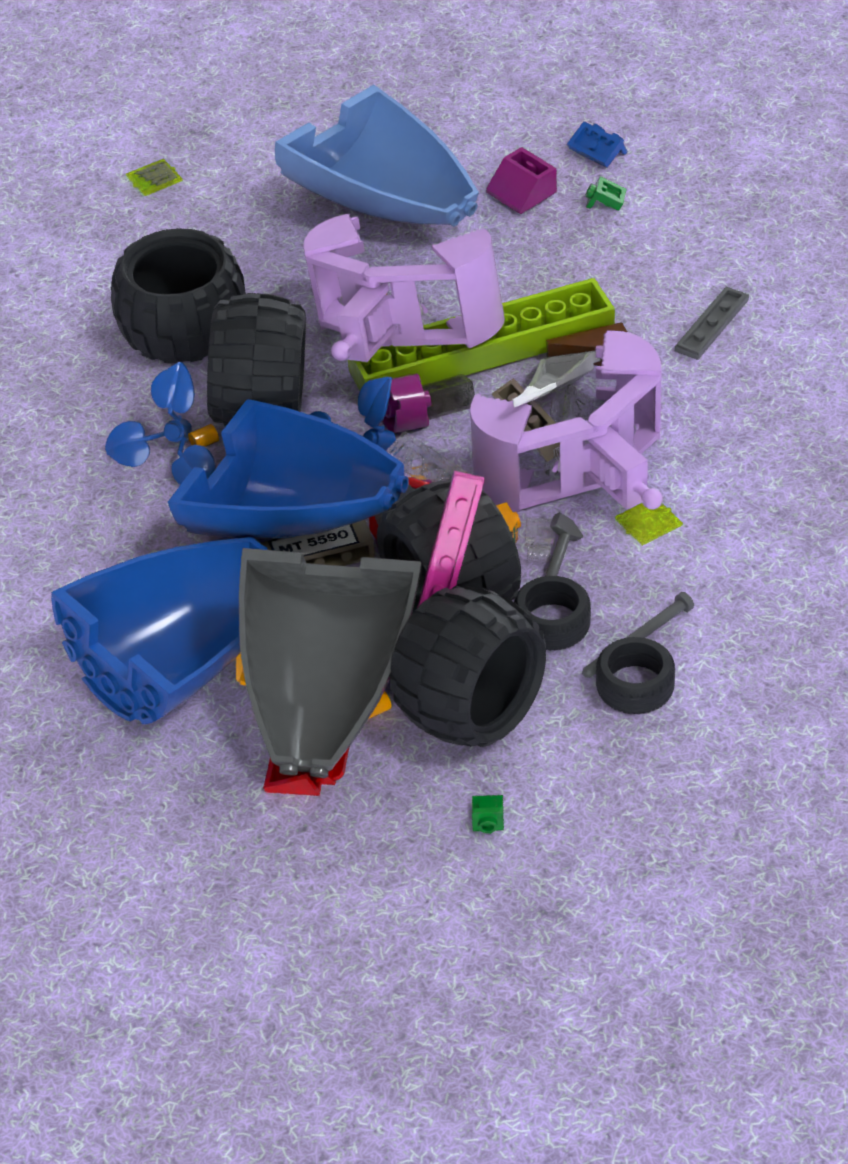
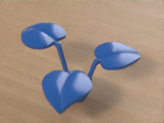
M178 362L159 373L151 385L153 401L160 408H168V414L174 420L166 423L163 432L145 436V430L141 423L136 421L123 422L116 426L109 434L105 450L107 455L119 464L137 467L145 463L149 457L150 447L146 441L164 436L171 442L180 441L177 452L180 458L173 462L171 471L174 479L181 485L194 467L205 468L208 479L216 469V463L212 453L201 445L189 446L183 453L185 443L188 442V433L192 432V426L188 420L182 418L181 415H177L175 412H187L193 405L195 392L187 367L183 362Z
M392 377L369 380L362 386L358 396L359 413L365 416L364 422L372 427V429L363 434V437L387 452H391L394 449L396 437L392 431L384 430V426H379V424L383 421L387 411ZM315 411L309 414L331 421L330 416L322 411Z

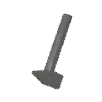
M560 512L553 516L550 524L552 530L559 537L545 576H557L569 541H577L583 538V534L574 521Z

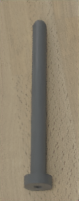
M680 592L675 596L673 604L627 637L646 638L683 610L688 613L694 608L692 598L686 592ZM597 659L583 668V676L590 678L596 674Z

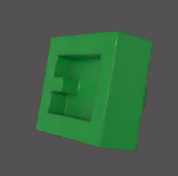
M600 176L595 184L591 183L586 191L585 197L588 198L586 208L591 209L597 200L605 206L619 211L624 203L627 189Z
M503 795L472 796L473 831L493 833L504 830Z

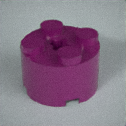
M417 373L392 378L387 411L382 422L386 429L393 433H401L429 426L427 407L431 406V396L428 391L423 390Z

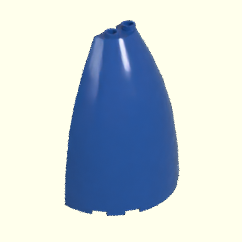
M247 399L221 432L226 456L208 479L205 468L194 467L168 500V505L177 524L184 526L189 533L227 538L285 539L327 532L388 511L392 507L391 505L399 499L400 494L407 491L409 479L407 476H404V464L354 431L329 420L286 407Z
M253 537L174 547L135 557L87 575L51 592L55 624H61L66 637L62 644L70 661H77L86 675L81 678L83 682L108 709L130 722L136 719L142 724L153 723L188 700L239 655V584L243 548L268 550L267 547L261 545Z

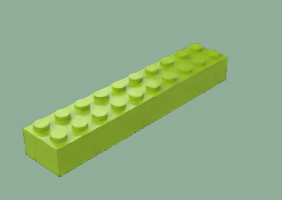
M590 278L502 303L505 317L503 326L494 336L472 348H468L465 344L381 346L368 362L348 360V369L359 391L369 380L383 377L397 378L416 373L420 377L422 388L546 353V340L615 324V308L596 279ZM450 318L423 325V329H450L446 323Z

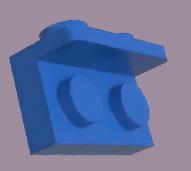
M583 121L567 143L570 150L608 168L619 152L624 155L628 152L623 138L618 134H609L598 124L594 123L591 125Z

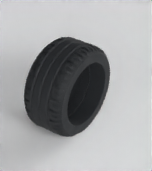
M561 576L536 578L523 585L518 591V596L514 599V603L531 616V620L539 625V631L544 634L546 650L555 651L574 646L585 637L590 628V598L586 590L572 579ZM545 605H561L573 611L569 616L556 620L542 619L531 612Z
M627 637L612 642L602 650L596 663V687L599 696L608 706L623 713L644 714L659 709L671 698L675 687V663L672 655L663 645L648 638ZM638 666L652 670L657 676L647 682L629 683L618 679L613 674L626 667Z

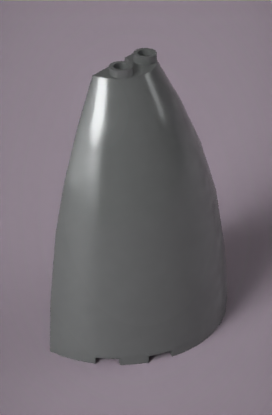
M243 548L239 584V636L243 671L257 725L271 761L280 766V773L297 775L299 771L308 772L311 776L317 778L328 777V772L334 768L364 727L379 703L390 680L391 659L395 645L402 629L412 615L421 575L422 563L420 561L361 557L360 567L306 563L301 552Z

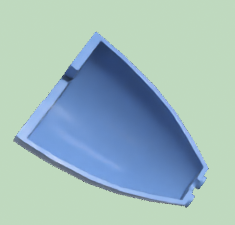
M375 85L341 103L338 124L315 136L316 127L308 122L275 142V162L281 168L280 173L283 176L323 198L359 213L390 221L451 225L455 227L466 216H472L478 207V204L475 202L479 192L453 152L433 130L402 104Z

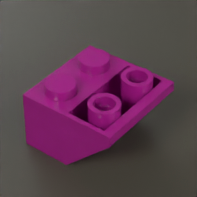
M520 147L503 158L486 188V193L517 213L522 214L557 192V170L543 159Z

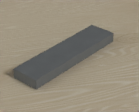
M726 286L675 345V352L699 360L749 301V294Z

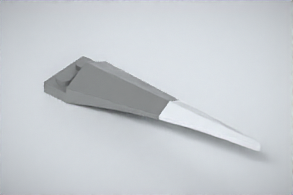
M596 351L541 359L529 386L521 395L513 399V406L518 407L571 386L594 369L593 363L601 361L600 358H596Z

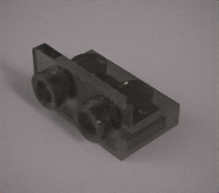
M463 374L422 385L423 390L428 391L431 396V406L427 407L429 420L470 409L475 395L472 380Z

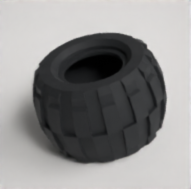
M176 228L143 236L123 250L124 255L117 259L112 275L111 304L117 325L133 350H140L142 356L146 358L162 360L164 363L203 360L204 357L208 356L214 306L221 299L230 300L231 296L246 294L244 276L235 256L232 255L230 248L224 246V241L216 236L206 234L204 231Z
M247 293L231 296L230 300L221 299L214 306L210 328L207 369V410L213 422L223 423L224 427H226L247 399L301 412L306 346V312L301 304H291L290 299L273 294Z
M451 479L432 482L406 493L391 505L392 507L383 513V516L379 519L377 545L380 559L420 561L422 563L413 612L417 609ZM482 490L456 586L462 588L469 586L490 590L510 600H514L518 596L521 584V564L518 550L504 517L491 498Z
M454 586L452 589H441L425 600L413 612L398 637L390 667V690L393 691L394 702L418 728L444 742L469 747L476 745L480 747L490 746L515 729L531 708L538 694L546 665L544 634L539 631V625L531 620V616L512 600L493 591L469 586L465 588Z

